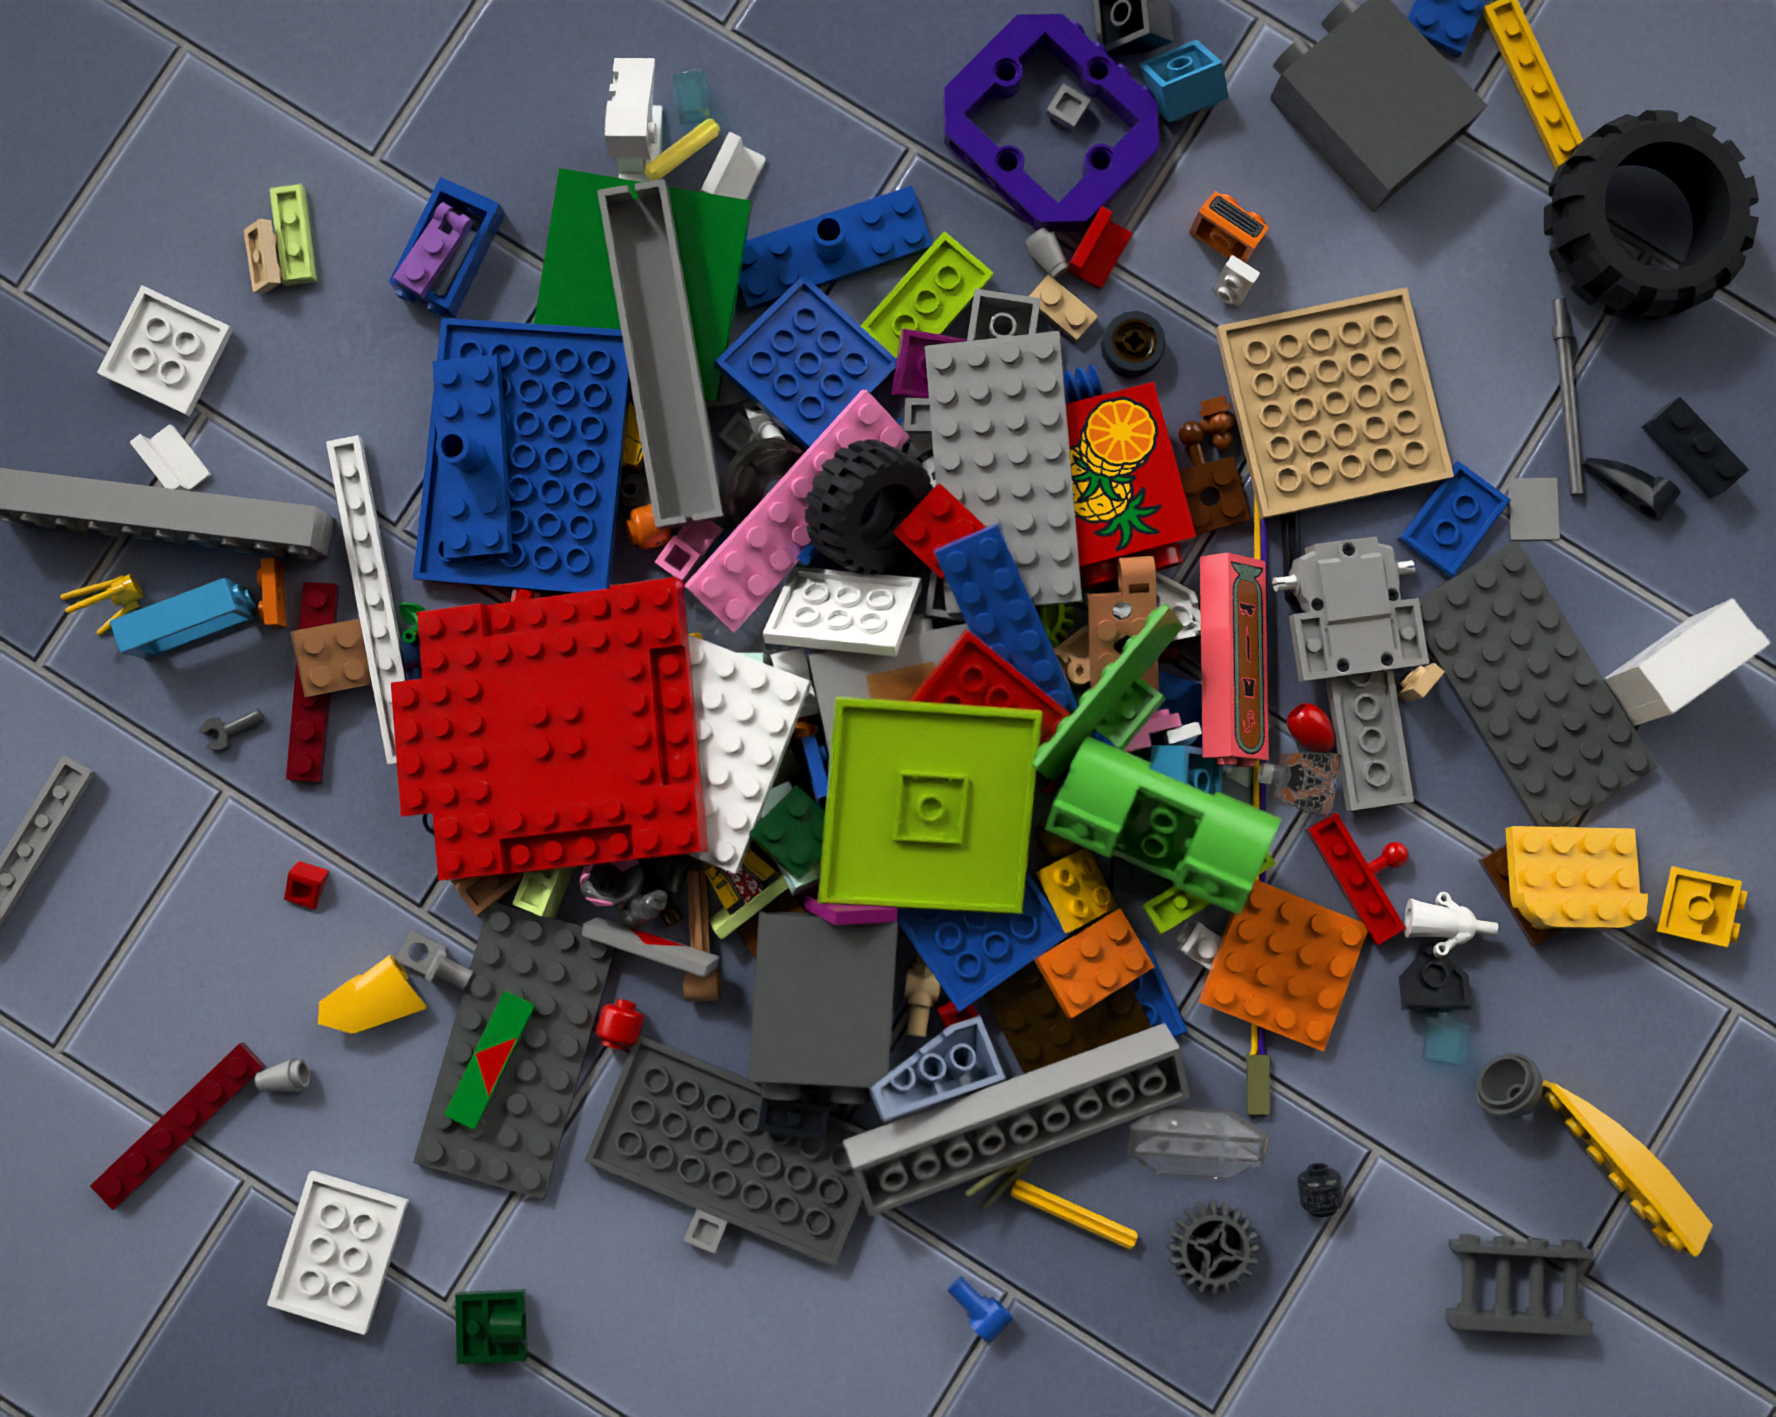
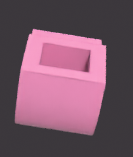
M689 518V525L683 526L676 536L673 535L655 563L674 577L685 582L706 559L705 555L723 532V529L712 521L696 524L692 521V518Z
M1169 709L1155 711L1123 751L1130 753L1148 749L1151 747L1149 735L1181 727L1179 713L1170 714Z

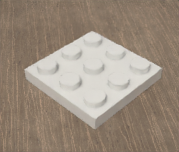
M141 285L97 373L190 417L234 329Z

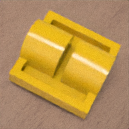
M1084 847L1036 872L1065 934L1117 907L1089 848Z

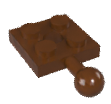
M1187 421L1181 425L1178 437L1183 445L1189 447L1194 467L1180 470L1179 475L1196 535L1251 520L1234 457L1231 456L1206 463L1201 445L1205 436L1204 428L1199 422ZM1211 488L1217 493L1218 500L1214 506H1207L1201 501L1200 495L1203 489Z

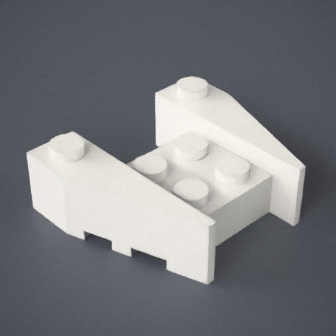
M655 58L614 59L613 84H610L609 90L612 101L607 102L605 140L609 158H616L619 178L639 182L651 181L644 174L645 166L662 153V106H653Z

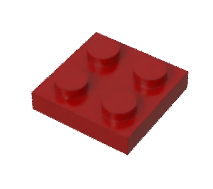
M938 483L893 533L944 580L945 575L934 553L935 549L984 529L986 526L943 485Z

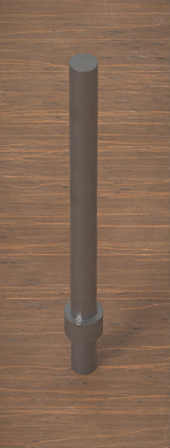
M1566 298L1553 300L1555 325L1552 326L1553 341L1557 343L1570 495H1578L1584 493L1570 344V339L1573 338L1572 324L1568 322Z

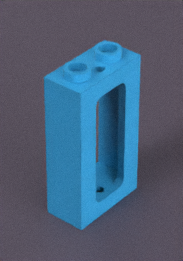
M222 578L110 620L109 622L120 653L146 660L257 618L254 608L257 607V602L250 589H246V587L227 578Z

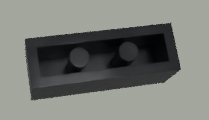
M1681 397L1666 404L1642 426L1648 435L1709 499L1725 492L1749 470Z

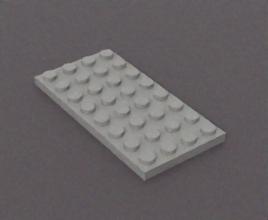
M1053 331L925 346L936 486L938 483L943 485L986 527L995 523L999 524L1035 606L1082 602L1060 332ZM945 577L946 614L961 613L960 608Z

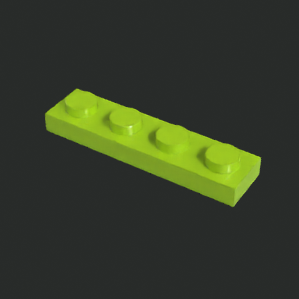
M1268 851L1257 876L1276 865ZM1173 886L1142 905L1159 935L1212 903Z

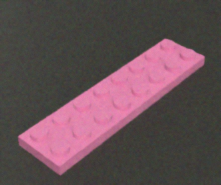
M861 390L684 587L729 631L735 633L798 563L796 558L811 542L806 528L809 524L805 522V510L809 506L806 503L808 492H812L814 486L812 481L815 475L819 476L823 470L821 466L827 459L832 460L835 457L834 453L843 447L848 449V444L857 441L863 442L867 439L884 442L899 450L910 436L867 390Z

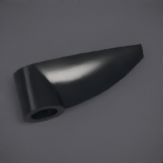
M1587 458L1582 464L1589 473L1608 489L1653 521H1660L1681 494L1680 489L1672 481L1664 477L1655 478L1625 463L1607 459Z

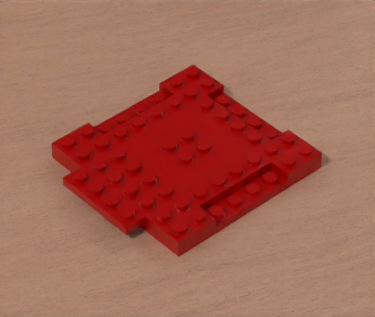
M670 577L611 585L610 588L490 605L479 603L417 612L422 678L391 682L401 817L433 814L438 881L708 852L684 584L681 579Z

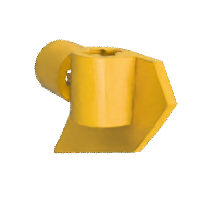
M390 954L363 975L355 976L319 1002L318 1024L355 1034L425 1010L427 1005L406 981L408 975L404 967Z

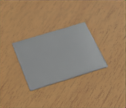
M1508 478L1509 498L1511 499L1509 502L1511 540L1560 539L1557 478Z

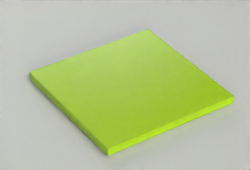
M835 696L818 902L823 904L1022 914L1037 769L1032 766V762L1035 760V753L1039 749L1043 712L1028 709Z

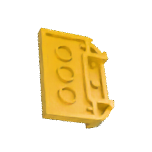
M1528 826L1505 828L1511 903L1513 908L1518 907L1524 918L1532 923V927L1537 929L1602 928L1610 930L1630 926L1646 916L1648 894H1640L1635 829Z

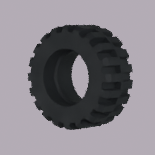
M867 439L863 442L857 441L848 444V449L843 447L834 453L835 457L832 460L827 459L821 466L823 470L819 476L815 475L812 481L814 485L812 492H808L806 503L809 506L805 510V522L809 524L806 526L809 538L813 541V545L819 552L856 574L876 575L884 573V569L887 571L894 569L898 566L900 560L906 561L912 555L910 553L911 550L893 531L933 490V486L930 484L931 479L927 470L923 468V465L917 459L884 442ZM879 491L878 501L873 512L860 525L865 506L871 497Z

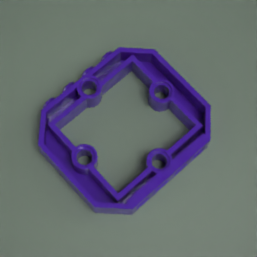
M1017 14L944 87V144L1036 231L1042 228H1047L1049 232L1084 231L1093 222L1101 206L1107 208L1155 159L1159 148L1158 102L1155 100L1153 92L1148 87L1140 86L1133 80L1130 71L1123 64H1116L1108 56L1107 50L1101 43L1093 42L1085 35L1083 27L1076 20H1069L1064 14ZM1042 45L1080 80L1081 89L1085 94L1090 97H1099L1132 128L1113 148L1101 143L1089 148L1082 166L1083 178L1059 203L1023 171L1025 159L1019 148L1012 145H1005L999 148L969 120L993 94L1003 99L1011 98L1017 94L1020 89L1023 73L1022 65ZM1097 71L1102 73L1105 78L1096 80L1091 77L1090 73ZM1001 73H1009L1010 75H1012L1013 79L1010 81H1002L1001 79H999L998 75ZM1096 160L1103 161L1107 168L1098 170L1093 167L1092 162ZM1007 161L1014 164L1016 168L1012 171H1004L999 165Z

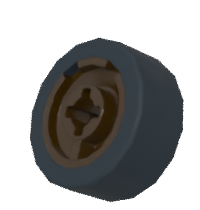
M1140 311L1124 312L1116 316L1104 332L1101 342L1102 357L1107 366L1119 375L1126 377L1143 376L1153 370L1163 355L1166 345L1164 331L1159 322L1147 313ZM1134 339L1138 341L1139 346L1136 347V350H1132V346L1127 343L1128 340Z

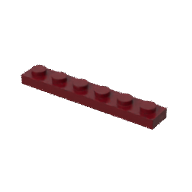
M303 582L299 630L337 623L340 585ZM297 660L286 780L323 782L330 693L305 698Z
M244 1042L239 1043L102 1173L90 1187L112 1211L117 1209L253 1080L256 1074L266 1067L264 1063Z

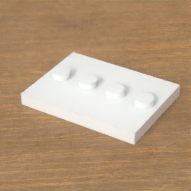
M794 566L789 573L764 629V641L769 644L896 657L922 590L921 578L881 574L860 575L849 571Z
M309 1172L267 1305L362 1335L368 1333L409 1200L320 1172Z

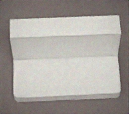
M729 132L701 188V192L747 200L766 162L765 156L743 147L741 137Z
M172 425L166 426L151 439L139 434L130 441L131 445L165 488L192 491L211 476L206 466Z

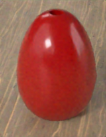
M1302 703L1288 714V730L1292 737L1303 747L1319 754H1326L1334 748L1336 743L1334 728L1325 712L1318 706L1311 703Z

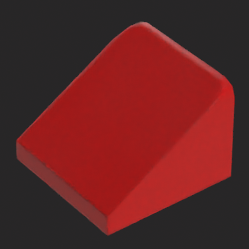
M298 861L288 872L284 900L316 910L329 871Z

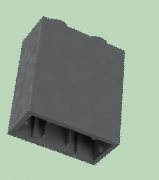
M1343 0L1321 23V26L1328 32L1324 38L1313 47L1303 38H1299L1274 62L1273 68L1281 76L1269 99L1369 209L1374 212L1466 133L1488 105L1391 0H1367L1361 6L1355 0Z
M759 911L748 1076L749 1081L762 1082L761 1097L774 1100L802 1099L803 1084L830 1085V1101L847 1104L870 1103V1088L888 1074L898 922L834 925L814 913Z

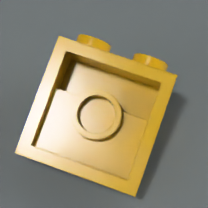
M1671 866L1657 932L1728 949L1729 942L1737 943L1741 924L1734 922L1736 909L1744 911L1748 891L1741 890L1742 881Z

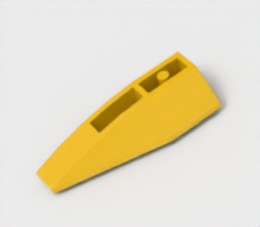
M1544 1080L1542 1088L1545 1091L1543 1095L1544 1100L1554 1111L1560 1110L1567 1119L1564 1122L1565 1126L1576 1138H1583L1589 1146L1586 1149L1589 1156L1598 1165L1604 1164L1611 1173L1608 1179L1621 1193L1625 1191L1633 1200L1629 1204L1635 1213L1643 1220L1647 1218L1654 1226L1651 1232L1656 1239L1665 1247L1670 1245L1678 1253L1683 1251L1693 1257L1700 1254L1713 1224L1670 1171L1641 1142L1617 1122L1585 1100L1555 1083Z

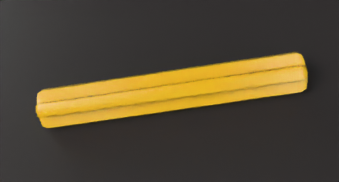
M1016 1179L1013 1183L1010 1194L1022 1202L1127 1249H1132L1137 1241L1138 1234L1130 1228L1021 1179Z

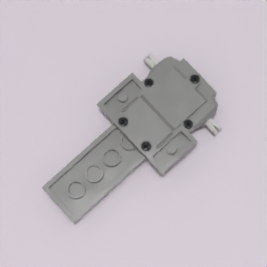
M1377 536L1313 544L1305 548L1304 555L1293 560L1289 576L1274 577L1272 584H1279L1273 586L1275 592L1290 589L1301 604V609L1304 612L1289 616L1299 682L1319 679L1326 680L1332 724L1336 736L1337 756L1339 754L1342 755L1338 757V762L1340 764L1346 811L1414 801L1393 669L1429 664L1419 598L1401 600L1399 591V576L1414 574L1415 567L1408 568L1414 566V562L1412 560L1398 562L1393 547L1378 543Z

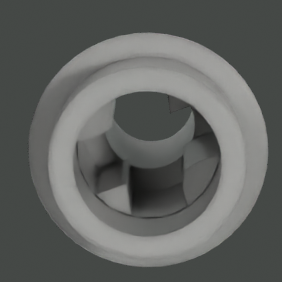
M1042 228L1026 240L1027 253L1053 279L1060 277L1068 271L1070 267L1066 263L1067 261L1054 232H1049L1047 228Z
M296 1058L258 1072L255 1076V1084L259 1092H299L303 1087L308 1086L310 1082V1071L307 1063Z

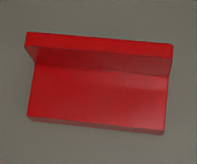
M1103 206L1099 209L1069 263L1070 268L1067 271L1098 289L1103 288L1132 236L1131 231L1111 221L1113 212Z

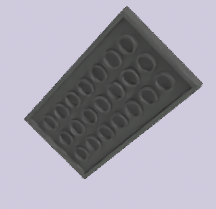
M1518 540L1419 597L1427 651L1435 664L1445 671L1443 677L1535 826L1559 827L1658 768Z
M499 902L494 903L486 910L469 969L473 973L461 996L413 1163L536 1198L544 1199L546 1197L616 948L583 937L582 925L557 918L542 917L525 909ZM507 990L536 1004V1007L477 1129L473 1130L444 1116V1113L503 992Z
M640 1034L637 1044L632 1046L584 1161L835 1267L863 1199L843 1140L871 1130L829 1113L825 1141L759 1131L757 1128L762 1103L761 1084L749 1081L747 1078Z

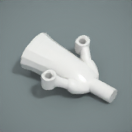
M1441 892L1436 896V905L1419 902L1410 898L1406 905L1404 925L1406 927L1404 934L1406 938H1449L1446 942H1439L1434 946L1433 954L1437 958L1444 957L1457 944L1461 945L1468 942L1476 933L1496 936L1498 933V923L1477 920L1474 913L1468 908L1460 907L1454 903L1447 892Z

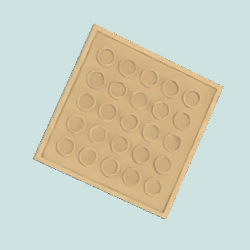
M1407 287L1217 326L1215 329L1261 519L1440 482L1454 477Z

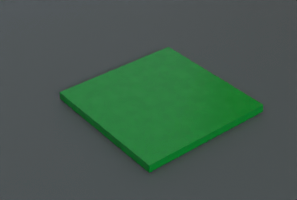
M559 168L534 324L621 329L597 190L628 185L633 199H639L634 184L642 182ZM668 187L705 399L719 401L723 374L714 367V363L728 349L753 202Z

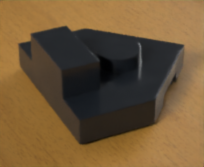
M1431 942L1399 976L1401 1009L1414 1010V1013L1469 1011L1472 1009L1469 975L1461 967L1453 964L1446 956L1442 958L1435 957L1433 949L1436 944Z

